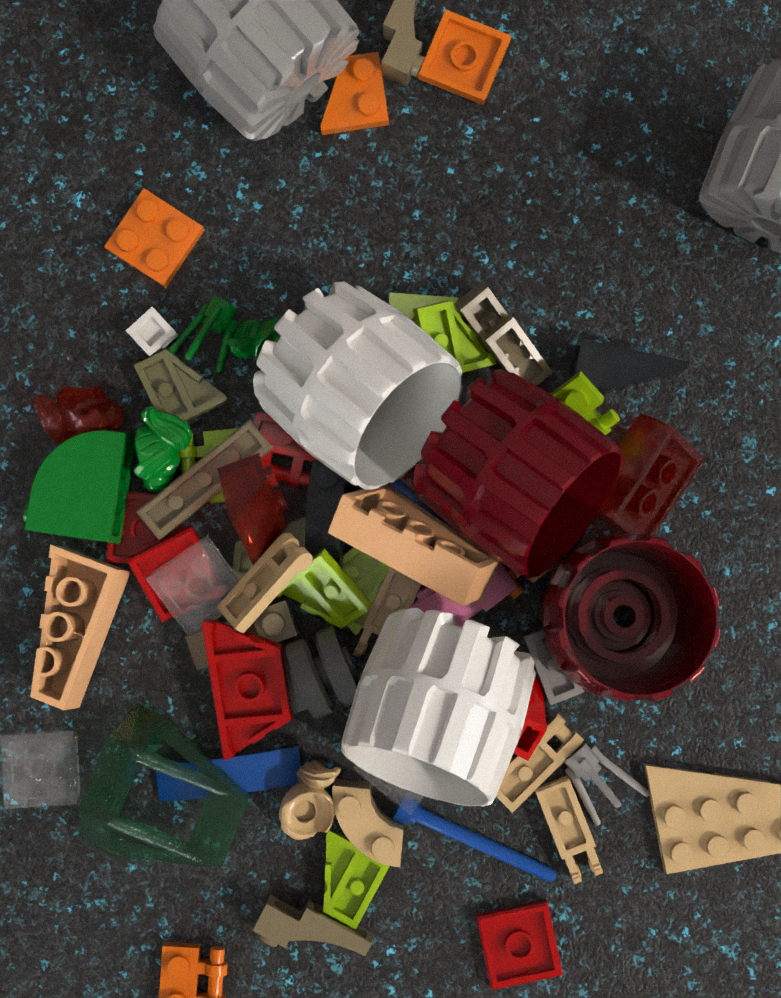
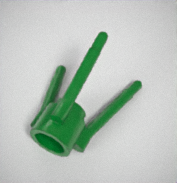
M212 296L208 305L203 304L198 315L173 342L168 351L174 355L202 323V328L185 354V359L190 360L210 330L220 334L225 329L215 368L216 373H221L230 346L227 344V339L232 338L233 332L238 325V322L233 319L237 309L225 300Z

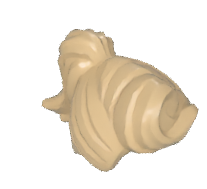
M317 760L305 762L303 766H299L300 770L297 771L299 784L292 787L285 794L279 810L281 829L285 834L295 840H304L313 837L317 832L327 833L335 817V805L333 798L328 794L326 788L335 781V778L340 773V767L328 769Z

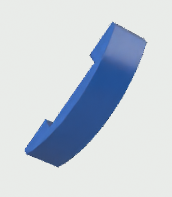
M299 745L239 754L229 760L217 757L194 761L188 759L155 764L159 801L227 796L299 783L297 771L300 770L299 766H302Z

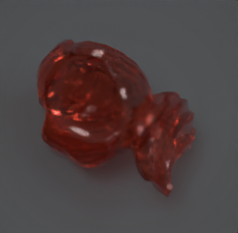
M99 386L89 389L65 387L57 392L55 402L41 394L31 399V403L37 408L44 431L51 440L58 444H62L66 440L82 433L113 430L121 425L123 419L122 405L114 399H109Z

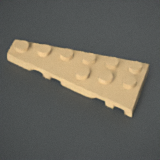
M643 763L648 791L650 792L649 796L663 870L666 874L781 853L780 783Z

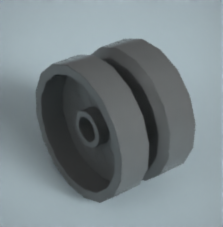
M334 625L315 633L314 640L319 656H316L311 644L304 638L285 645L294 678L315 720L333 713L335 703L331 688H333L338 700L348 707L353 703L359 683L357 678L358 672L347 646L343 644Z

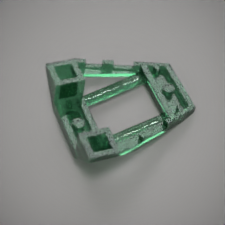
M136 704L105 740L78 808L81 836L83 841L113 856L194 866L221 867L250 796L220 766H215L201 752L202 749L178 729L179 726L173 720L143 705ZM162 739L202 772L151 752H157ZM139 764L209 791L189 842L119 815ZM125 833L155 846L124 840L122 837Z

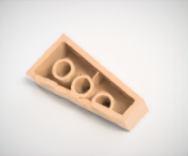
M388 484L382 485L377 489H362L343 494L328 530V533L461 606L483 598L499 564L497 559L473 545L453 528Z
M50 544L49 576H46L44 591H47L44 614H41L39 628H42L40 648L36 650L30 697L61 710L80 708L131 571L70 548Z

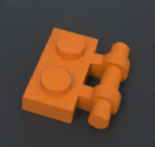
M164 942L162 946L159 998H226L222 994L223 977L227 975L228 963L224 961L225 948L213 946L210 948V959H200L201 944ZM199 974L209 976L208 992H198Z

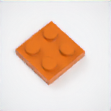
M445 9L418 74V79L484 106L509 46L511 35Z
M143 188L104 247L162 287L167 288L205 229L179 210Z

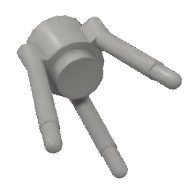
M583 743L564 761L568 766L564 771L572 780L594 825L599 826L601 821L580 777L585 782L592 779L614 807L619 808L621 806V802L598 775V772L602 769L598 762L643 796L648 797L650 795V792L606 758L595 745L590 748L586 743Z

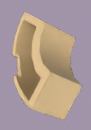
M335 779L332 786L334 810L338 823L346 837L359 851L369 858L388 866L400 868L403 824L392 820V818L378 808L372 797L371 782Z

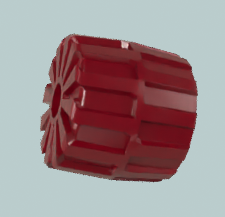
M501 369L492 371L486 385L481 377L470 384L467 389V398L464 405L454 400L441 416V421L446 425V428L443 432L431 431L421 449V457L423 459L415 465L413 484L416 496L461 536L515 572L527 578H533L558 563L575 546L598 516L619 477L623 461V451L614 441L563 401L515 373H508Z
M610 534L595 538L574 549L565 560L552 569L547 577L549 584L546 594L542 595L538 602L537 617L542 621L545 634L542 642L549 656L577 685L595 695L618 701H655L670 697L673 689L685 682H694L705 671L703 665L712 648L718 647L721 630L718 628L717 607L721 603L717 589L711 588L701 571L703 565L691 553L679 552L669 546L666 539L645 534ZM622 605L628 609L630 617L626 625L620 627L615 623L613 614L617 607Z

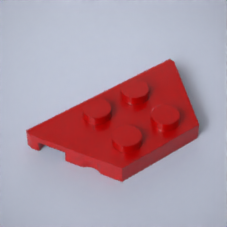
M209 618L202 622L223 760H229L249 744H254L264 738L268 732L273 729L276 730L291 721L293 710L283 644L247 631L243 634L234 629L233 626Z

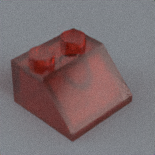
M259 453L217 468L230 520L253 565L288 526L283 511L289 509L283 490H275L274 488L279 483L272 465L264 466Z

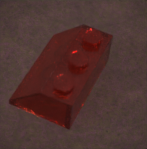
M640 413L618 446L623 451L620 474L597 518L621 534L655 536L705 459L673 426Z

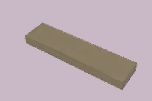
M248 420L137 510L136 513L158 540H162L274 448L254 423Z

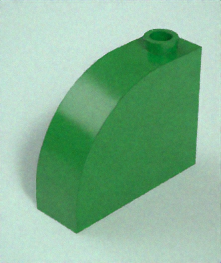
M91 431L74 436L55 448L44 460L33 481L30 499L23 511V519L26 523L25 530L121 544L127 506V493L129 492L135 455V436L114 431Z

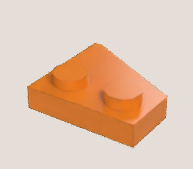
M379 51L348 56L345 60L349 61L342 73L336 77L320 125L322 135L389 125Z

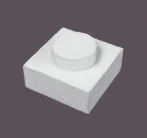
M153 307L147 310L126 330L149 357L161 352L178 336L176 331Z

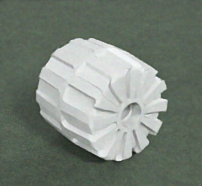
M344 281L333 282L329 296L324 297L320 289L316 288L303 296L306 308L303 312L297 315L288 309L276 323L274 329L281 337L278 342L266 340L262 346L256 362L261 370L257 371L253 378L254 394L259 400L262 409L309 454L349 483L359 485L365 490L377 489L382 485L393 483L403 477L418 461L423 459L421 457V449L431 431H444L446 425L441 421V416L454 400L460 401L463 389L461 385L463 371L459 362L399 310L360 286L354 288Z
M409 608L391 613L386 618L359 680L342 737L341 752L347 759L356 764L357 767L399 788L456 805L469 807L491 805L498 794L524 726L536 674L534 669L535 661L529 653L515 651L520 644L508 636L488 638L487 635L490 627L474 620H466L464 625L460 627L456 625L454 615L447 612L427 610L424 613L418 608Z

